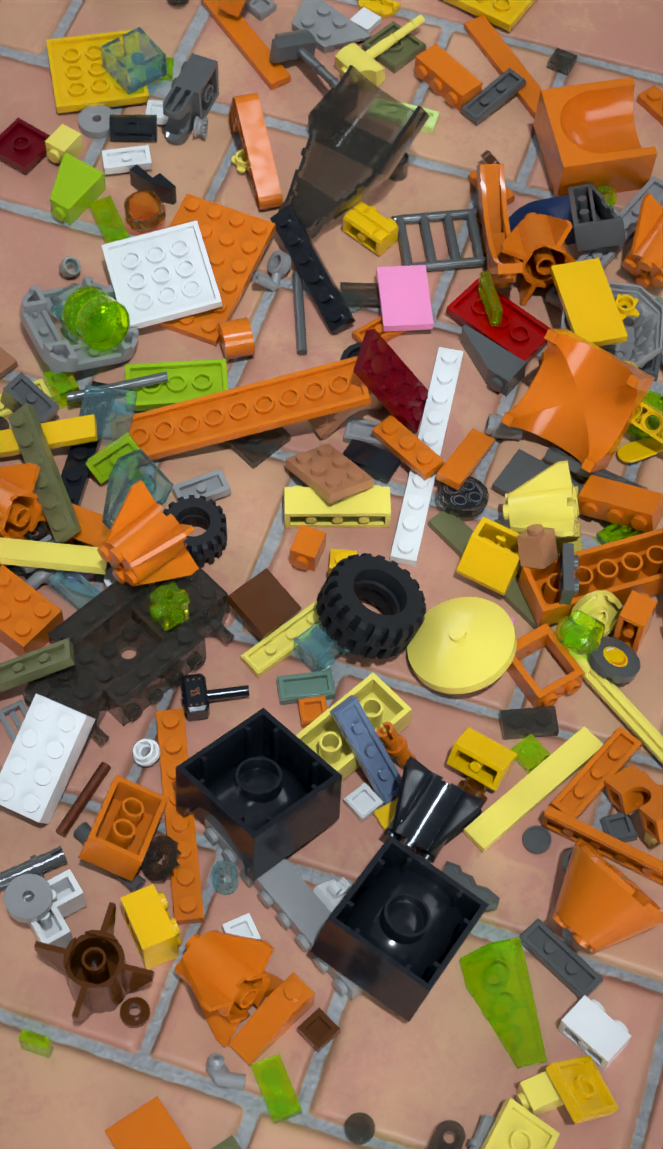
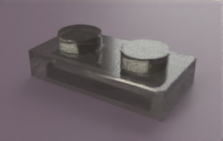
M555 706L500 710L499 719L503 740L558 736L559 727Z

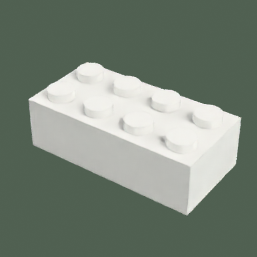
M35 694L0 773V805L39 823L49 824L96 719L49 698Z

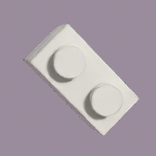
M585 995L561 1020L558 1031L585 1055H590L594 1063L603 1071L623 1051L631 1038L627 1027L622 1022L616 1019L613 1020L605 1013L604 1007L598 1001L590 1000Z

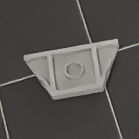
M303 0L292 22V31L306 29L313 34L317 41L316 48L323 54L342 49L351 43L359 41L364 43L371 38L369 33L323 0Z

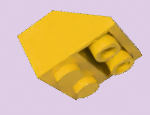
M483 516L469 539L456 573L504 596L522 567L517 541L519 533Z

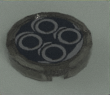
M469 476L459 490L440 482L436 498L444 511L448 513L452 511L457 513L456 516L467 518L480 515L485 510L489 493L481 481Z

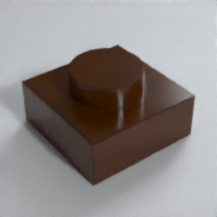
M318 1008L297 1027V1032L319 1053L340 1033V1028Z

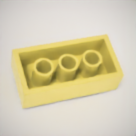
M374 672L296 735L342 775V781L359 768L360 765L329 711L353 695L357 697L375 731L380 725L383 731L386 732L387 730L382 725L384 722L392 723L398 734L410 725L412 709Z

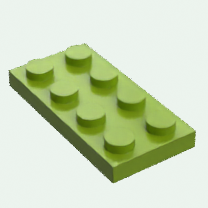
M226 359L125 364V380L161 372H167L168 382L127 390V412L148 411L228 390Z

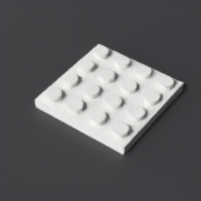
M197 220L101 245L125 329L132 327L139 329L223 307Z

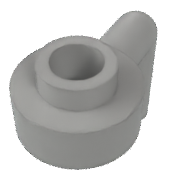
M281 250L275 251L270 256L267 264L268 271L272 273L271 279L256 273L253 277V282L271 291H277L281 276L288 273L291 268L290 255Z

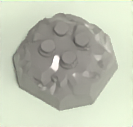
M608 282L615 302L617 294L630 295L639 300L635 308L640 315L639 317L628 316L623 320L628 334L627 342L599 347L624 361L634 362L638 368H643L648 361L653 360L662 350L663 306L641 285ZM562 309L561 329L571 331L564 309Z

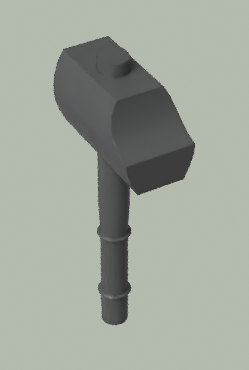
M302 29L275 34V38L272 39L269 61L276 63L301 58L317 75H320L329 84V87L333 88L337 93L344 91L345 87L338 78L334 77L314 57L317 41L310 31Z

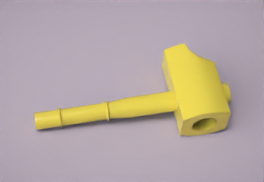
M418 15L413 20H409L406 25L391 33L367 51L362 50L355 43L348 44L335 55V67L344 78L348 77L357 86L369 85L377 88L385 80V68L374 59L411 31L416 30L417 27L425 22L424 17Z

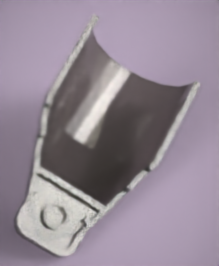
M350 65L309 127V138L306 147L302 148L301 151L302 160L299 169L295 170L287 198L279 208V211L287 205H291L310 239L315 238L323 226L331 224L390 177L430 116L419 105L414 111L397 101L368 80L354 66Z

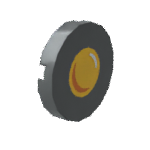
M609 636L594 639L588 649L587 660L591 668L603 678H606V676L612 678L614 683H628L634 680L640 670V660L636 652L619 639Z

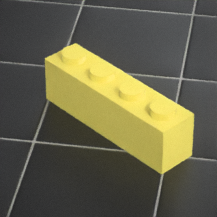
M298 485L284 487L285 528H300L301 524L311 528L390 527V487L373 485V488L332 503L327 502L310 487Z

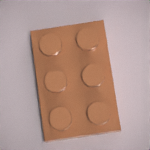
M330 444L320 445L318 448L300 452L295 456L286 458V468L329 503L373 488L374 478Z

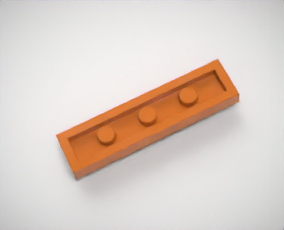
M620 726L551 802L550 806L578 819L606 788L604 780L621 771L641 748L642 742Z

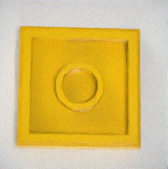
M590 1055L554 1062L545 1068L575 1124L612 1115L619 1110Z

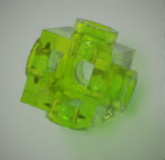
M175 582L161 585L150 593L151 605L148 606L149 612L155 621H159L165 631L189 619V596L184 589L179 590Z

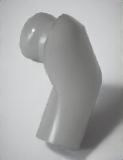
M40 568L25 582L35 590L42 583L51 584L57 588L64 583V577L59 570Z
M219 1053L211 1054L208 1057L206 1069L213 1082L219 1087L244 1090L246 1074L230 1072L224 1063L223 1055Z

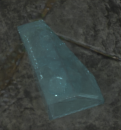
M141 448L119 457L109 475L102 522L109 530L130 487L137 481H143L156 503L160 505L166 502L172 489L173 483Z

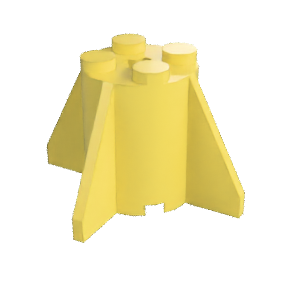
M568 460L554 463L512 492L506 493V504H503L504 519L510 522L509 529L519 534L533 524L554 528L558 555L563 543L574 544V552L584 550L580 523H576L578 515H580L578 505L579 487L572 484Z

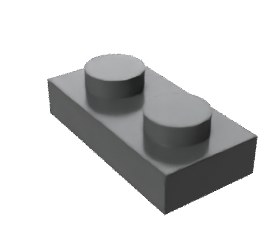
M563 543L558 557L559 604L570 605L573 595H577L579 591V578H575L574 571L578 570L579 557L574 555V544Z

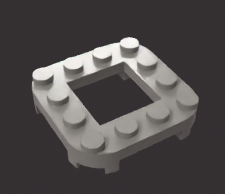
M83 277L82 284L44 291H41L39 286L35 285L30 287L29 292L24 295L19 310L20 320L40 357L53 373L81 371L122 363L133 358L139 332L137 327L124 328L118 304L114 299L115 292L111 285L106 287L100 283L92 282L93 277ZM90 309L106 337L103 340L71 345L68 339L62 340L50 316Z

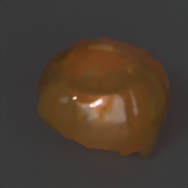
M152 190L134 192L124 202L125 220L134 231L140 233L151 232L165 221L166 207Z

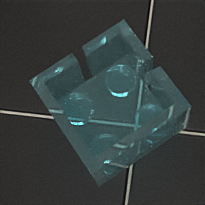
M141 27L122 35L124 57H122L121 40L119 38L101 46L103 67L114 79L117 78V83L128 95L167 75L166 54Z

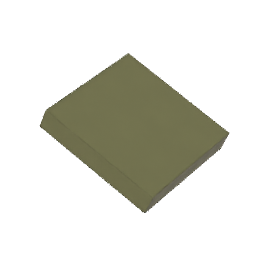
M393 21L362 43V50L367 51L391 33L396 32L401 26ZM409 33L377 56L375 60L395 74L414 60L418 54L425 51L426 44Z

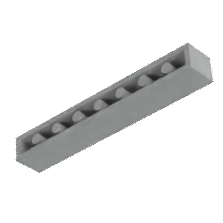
M211 814L205 817L204 833L212 844L217 843L223 849L222 855L230 865L235 864L240 869V876L249 887L253 885L257 889L259 899L267 908L271 906L277 913L276 918L281 926L286 930L290 928L296 935L295 941L303 951L308 950L310 952L325 922L331 915L329 909L285 859L255 881H252L245 874L241 854L229 833ZM311 953L314 956L313 961L316 967L323 974L327 972L334 980L332 984L340 995L344 996L346 994L353 1001L365 991Z

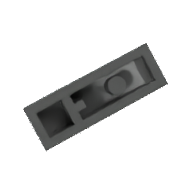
M464 325L462 327L460 343L483 380L492 390L500 392L507 397L524 378L527 362L469 326Z

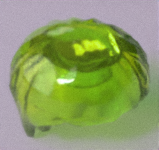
M576 610L571 615L560 619L556 627V636L558 641L567 650L578 655H587L599 648L605 631V624Z

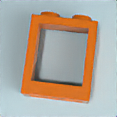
M547 623L517 639L514 659L506 670L536 711L544 706L548 708L554 705L561 696L567 693L571 695L578 691L582 686L585 673ZM547 646L568 675L540 689L520 660Z

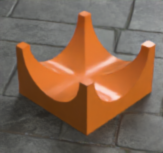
M548 329L544 337L547 340V349L536 377L521 400L504 414L501 422L509 427L529 431L556 444L577 458L582 464L581 468L589 473L606 469L655 377L568 329Z

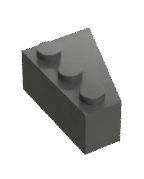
M592 183L568 187L577 252L626 244L623 218L614 213V208L605 202L604 196Z

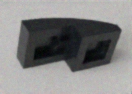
M137 164L130 169L131 186L157 201L172 205L177 203L176 186L161 173L152 178Z
M352 439L342 453L358 467L364 469L371 477L385 481L390 480L401 464L400 459L389 452L356 439Z

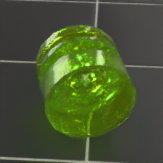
M96 286L78 288L69 295L63 306L62 321L66 329L96 351L113 349L122 342L128 332L130 319L125 306Z

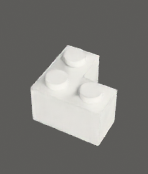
M70 869L47 881L53 893L52 908L43 919L28 923L37 941L62 948H67L69 942L73 939L71 931L63 918L86 906L84 893ZM27 895L24 901L29 902L33 900L34 896Z

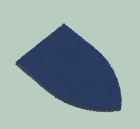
M569 195L532 201L517 209L509 217L511 232L528 213L532 212L568 220L572 224V229L564 240L565 244L576 243Z

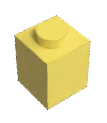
M64 124L45 141L47 158L54 163L61 164L63 155L66 152L77 157L83 151L81 133Z
M547 1071L520 1082L517 1089L518 1094L515 1095L517 1103L535 1116H539L564 1104Z

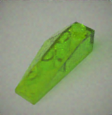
M520 937L491 942L461 957L459 963L465 987L470 996L479 1005L486 1021L488 1020L495 1030L500 1043L516 1068L547 1063L529 971Z

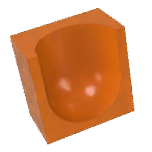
M633 77L542 89L540 91L534 129L554 197L569 195L568 187L590 183L602 195L639 190L650 180L657 151L655 146L642 148L637 136L633 111L635 88Z

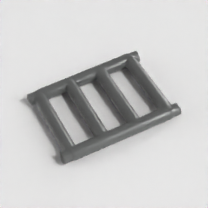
M478 209L392 216L391 219L399 226L398 239L403 261L401 266L426 265V271L487 265V257L484 255L476 218L479 216ZM467 219L475 257H460L453 220ZM429 222H444L451 259H436ZM420 223L427 261L413 263L405 224Z

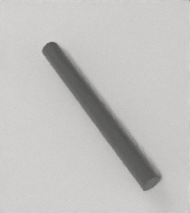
M294 271L292 278L297 354L303 356L307 354L303 281L299 271Z
M161 372L66 393L67 401L71 403L168 382L167 372Z

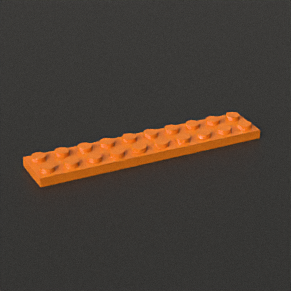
M355 356L110 420L113 441L129 432L143 451L144 456L129 465L133 466L371 404L368 387L353 372L358 357Z

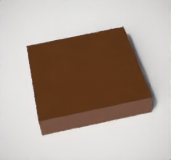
M267 568L226 598L229 605L260 640L275 631L302 609Z

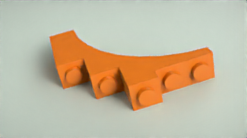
M504 163L477 165L479 224H482L484 253H487L488 283H494V288L509 287L510 282H516V273H523V263L518 258L501 252L500 249L502 242L511 233L506 201Z

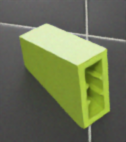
M66 152L63 155L50 196L52 215L57 220L72 225L106 190L104 173Z

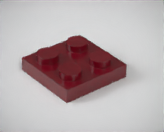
M17 118L0 134V159L26 174L47 154L45 141L50 135Z

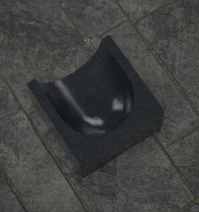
M262 708L176 767V808L183 817L198 807L203 808L214 816L236 844L244 863L245 874L252 881H255L339 819L342 775L266 709Z
M389 836L328 917L310 952L410 1022L489 904L398 840Z

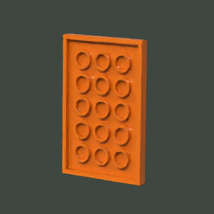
M187 193L169 227L197 220L223 307L155 325L217 347L220 341L218 323L230 321L276 230V224Z

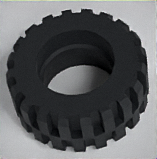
M363 553L360 556L359 554L348 556L340 560L332 569L318 593L316 609L318 616H320L319 621L323 628L326 627L327 635L331 639L334 638L338 642L337 645L342 649L345 647L351 650V654L356 656L361 654L367 659H374L375 657L385 659L389 658V656H396L409 645L425 619L426 603L423 591H419V583L416 579L410 577L411 573L409 571L401 569L398 563L393 560L391 562L385 560L384 556L377 555L373 557L369 553ZM358 598L374 603L385 615L368 609Z

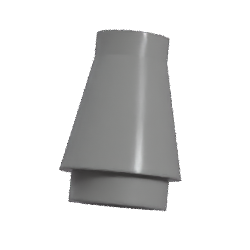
M498 413L495 415L489 414L484 434H488L492 438L521 440L523 429L505 425L501 422L503 416Z

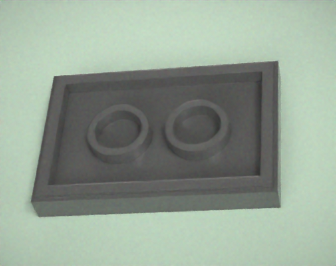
M518 449L492 484V490L505 497L506 493L512 492L550 467V465ZM571 477L572 484L579 487L580 493L585 484Z

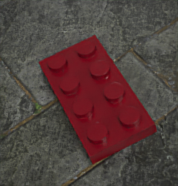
M375 329L366 330L353 372L401 424L412 433L417 432L429 391Z

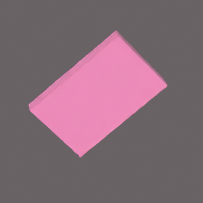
M426 265L377 267L376 274L383 332L433 329L434 323Z

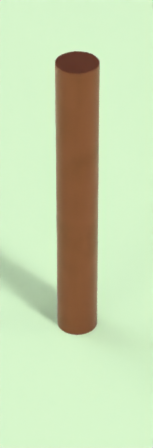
M100 763L56 829L57 834L62 837L67 835L111 769L107 763Z

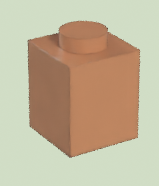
M533 524L517 536L521 566L545 569L558 559L554 528Z

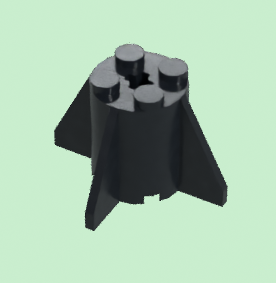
M410 756L404 765L395 815L383 834L387 837L392 836L398 841L401 840L403 845L415 853L419 851L418 855L433 864L443 846L462 833L464 828L482 813L481 808L485 801L463 791L453 783L450 785L442 780L443 777L431 772Z

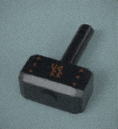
M201 673L185 675L181 679L182 704H184L185 717L189 721L207 719L210 715L209 701L250 696L248 685L207 690L205 676Z

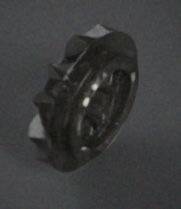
M165 835L151 840L141 864L146 878L154 882H165L167 876H174L173 869L175 866L180 865L177 862V858L182 854L177 849L179 843ZM163 854H164V855H166V859H163V860H162V865H161V864H159V863H157V862H159V860H161V859L163 858Z

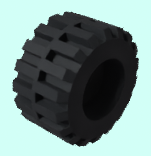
M189 495L187 499H184L182 496L178 498L177 503L173 501L169 503V509L163 510L166 516L171 513L179 524L192 525L193 527H201L206 530L205 533L199 536H186L187 539L183 541V543H188L185 548L196 565L201 568L204 567L206 562L209 564L214 563V557L220 558L222 550H225L227 546L226 516L223 514V509L220 505L216 506V502L212 499L206 501V497L201 495L199 498Z

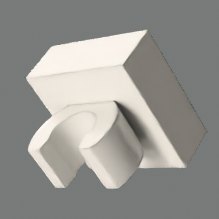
M342 877L338 883L333 879L317 885L313 892L332 913L346 895V892L351 888V884L345 877Z

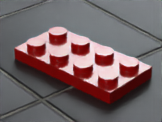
M479 278L446 308V314L462 325L469 326L527 363L547 345V340L544 337L548 329H551Z

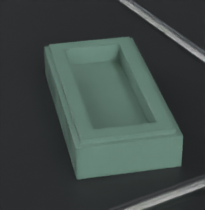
M331 670L277 676L280 705L298 703V699L325 696L326 700L335 699Z

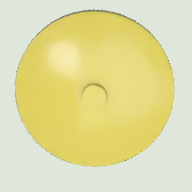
M459 597L444 601L428 610L424 615L423 624L407 646L411 667L423 684L442 693L465 694L489 686L506 672L516 653L517 636L511 618L499 605L483 598Z

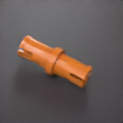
M384 722L382 725L387 731L384 732L379 725L376 733L384 742L387 753L393 756L399 763V766L404 769L406 760L410 756L415 759L416 757L408 748L407 740L397 733L393 724Z

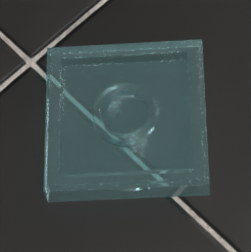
M86 385L79 417L94 414L97 419L98 439L115 441L127 432L130 433L137 392Z

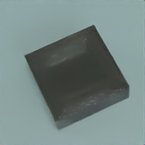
M556 48L547 62V68L568 76L577 61L578 55Z

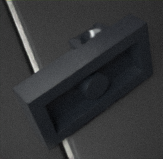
M157 115L109 116L110 140L157 141L158 139Z

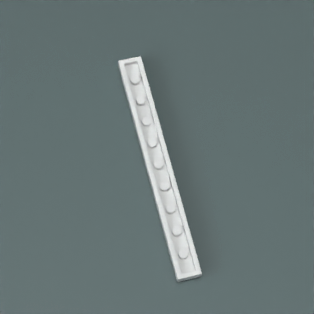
M443 347L438 349L418 438L440 457L464 352ZM410 469L390 562L393 560L400 564L416 567L437 472L427 480H423Z

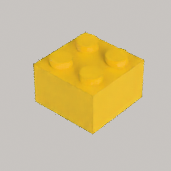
M151 884L120 897L125 923L145 969L149 970L179 957L178 946L182 945L179 937L180 930L175 918H170L167 910L169 906L164 893H157L154 884Z

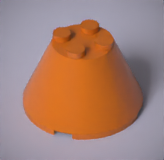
M579 837L575 841L552 918L561 927L567 928L574 934L572 937L582 947L588 948L594 954L597 950L601 951L663 924L662 909L615 865H611L601 856V853Z

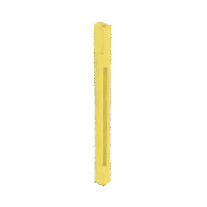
M568 634L561 636L559 640L585 672L583 679L663 765V736L607 676L603 678L591 668L587 660V654Z

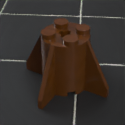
M109 902L101 929L89 930L77 939L76 937L73 938L67 948L36 941L34 945L36 952L67 976L71 994L76 1003L72 1013V1019L76 1021L82 1020L93 1012L114 1011L124 1000L127 993L152 982L155 976L152 970L126 964L122 946L114 936L116 904L113 902Z

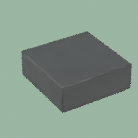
M621 812L601 817L600 823L604 833L625 843L637 840L638 835L630 814L625 815Z

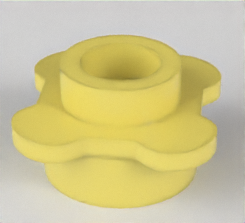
M241 149L236 155L232 156L231 162L236 164L238 172L245 173L248 171L244 150Z

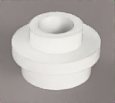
M141 739L133 747V758L140 766H151L160 757V746L152 739Z

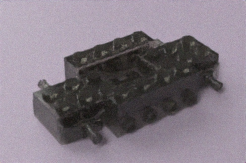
M199 566V569L190 576L155 582L152 590H150L149 584L131 586L128 582L121 584L116 580L48 633L49 644L66 638L70 639L74 649L75 665L28 682L23 691L25 705L30 708L35 694H39L95 718L96 720L88 737L92 735L100 745H104V741L107 742L109 736L99 728V724L107 711L123 727L130 721H136L142 715L143 710L151 704H157L163 698L164 693L172 687H178L183 676L188 675L192 671L199 670L206 661V637L217 634L226 644L233 640L234 634L224 626L230 614V605L226 601L228 593ZM126 650L136 652L135 657L132 659H125L121 655Z

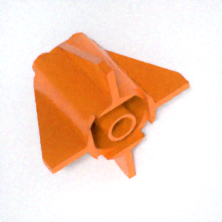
M647 193L641 202L632 249L623 260L622 266L630 271L636 278V283L643 288H647L649 285L663 288V208L651 193Z
M533 212L528 213L502 242L500 246L501 252L514 256L523 263L520 283V305H526L536 287H549L548 284L554 282L550 273L551 266L577 262L568 252L564 241L572 229L570 221Z
M34 463L0 467V537L24 540L25 537L23 535L28 531L33 532L39 521L48 522L44 511H42V505L37 501L38 495L33 493L41 469L40 466Z
M142 480L137 481L130 487L105 541L97 549L99 555L104 561L110 563L114 569L112 571L113 576L121 584L128 582L131 586H138L192 575L199 568L185 548L188 543H183V541L195 529L192 525L179 524L171 513L166 516L161 512L164 507L156 503Z
M214 929L201 936L194 934L188 939L185 945L187 950L181 961L175 966L174 972L191 986L215 1039L225 1048L229 1046L240 1021L251 1015L247 1010L253 1004L259 1007L265 997L270 995L283 980L265 971L275 949L267 941L219 932L217 929Z

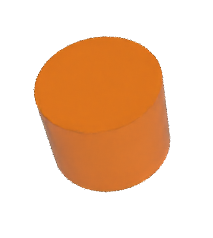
M247 317L218 323L220 344L226 360L255 354L253 333Z

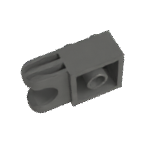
M192 53L188 61L183 63L179 76L173 79L171 90L163 101V114L169 117L164 129L165 140L168 143L183 145L193 131L195 117L199 116L200 119H204L208 115L219 96L218 61Z

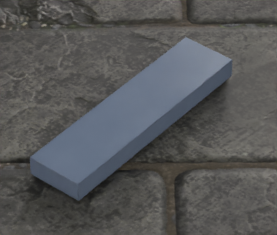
M351 695L329 712L375 793L386 805L398 797L402 778L357 697Z

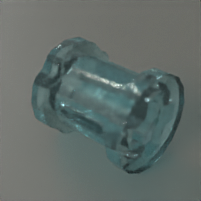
M226 859L217 862L212 869L214 877L213 887L219 894L230 895L236 891L239 885L236 864Z

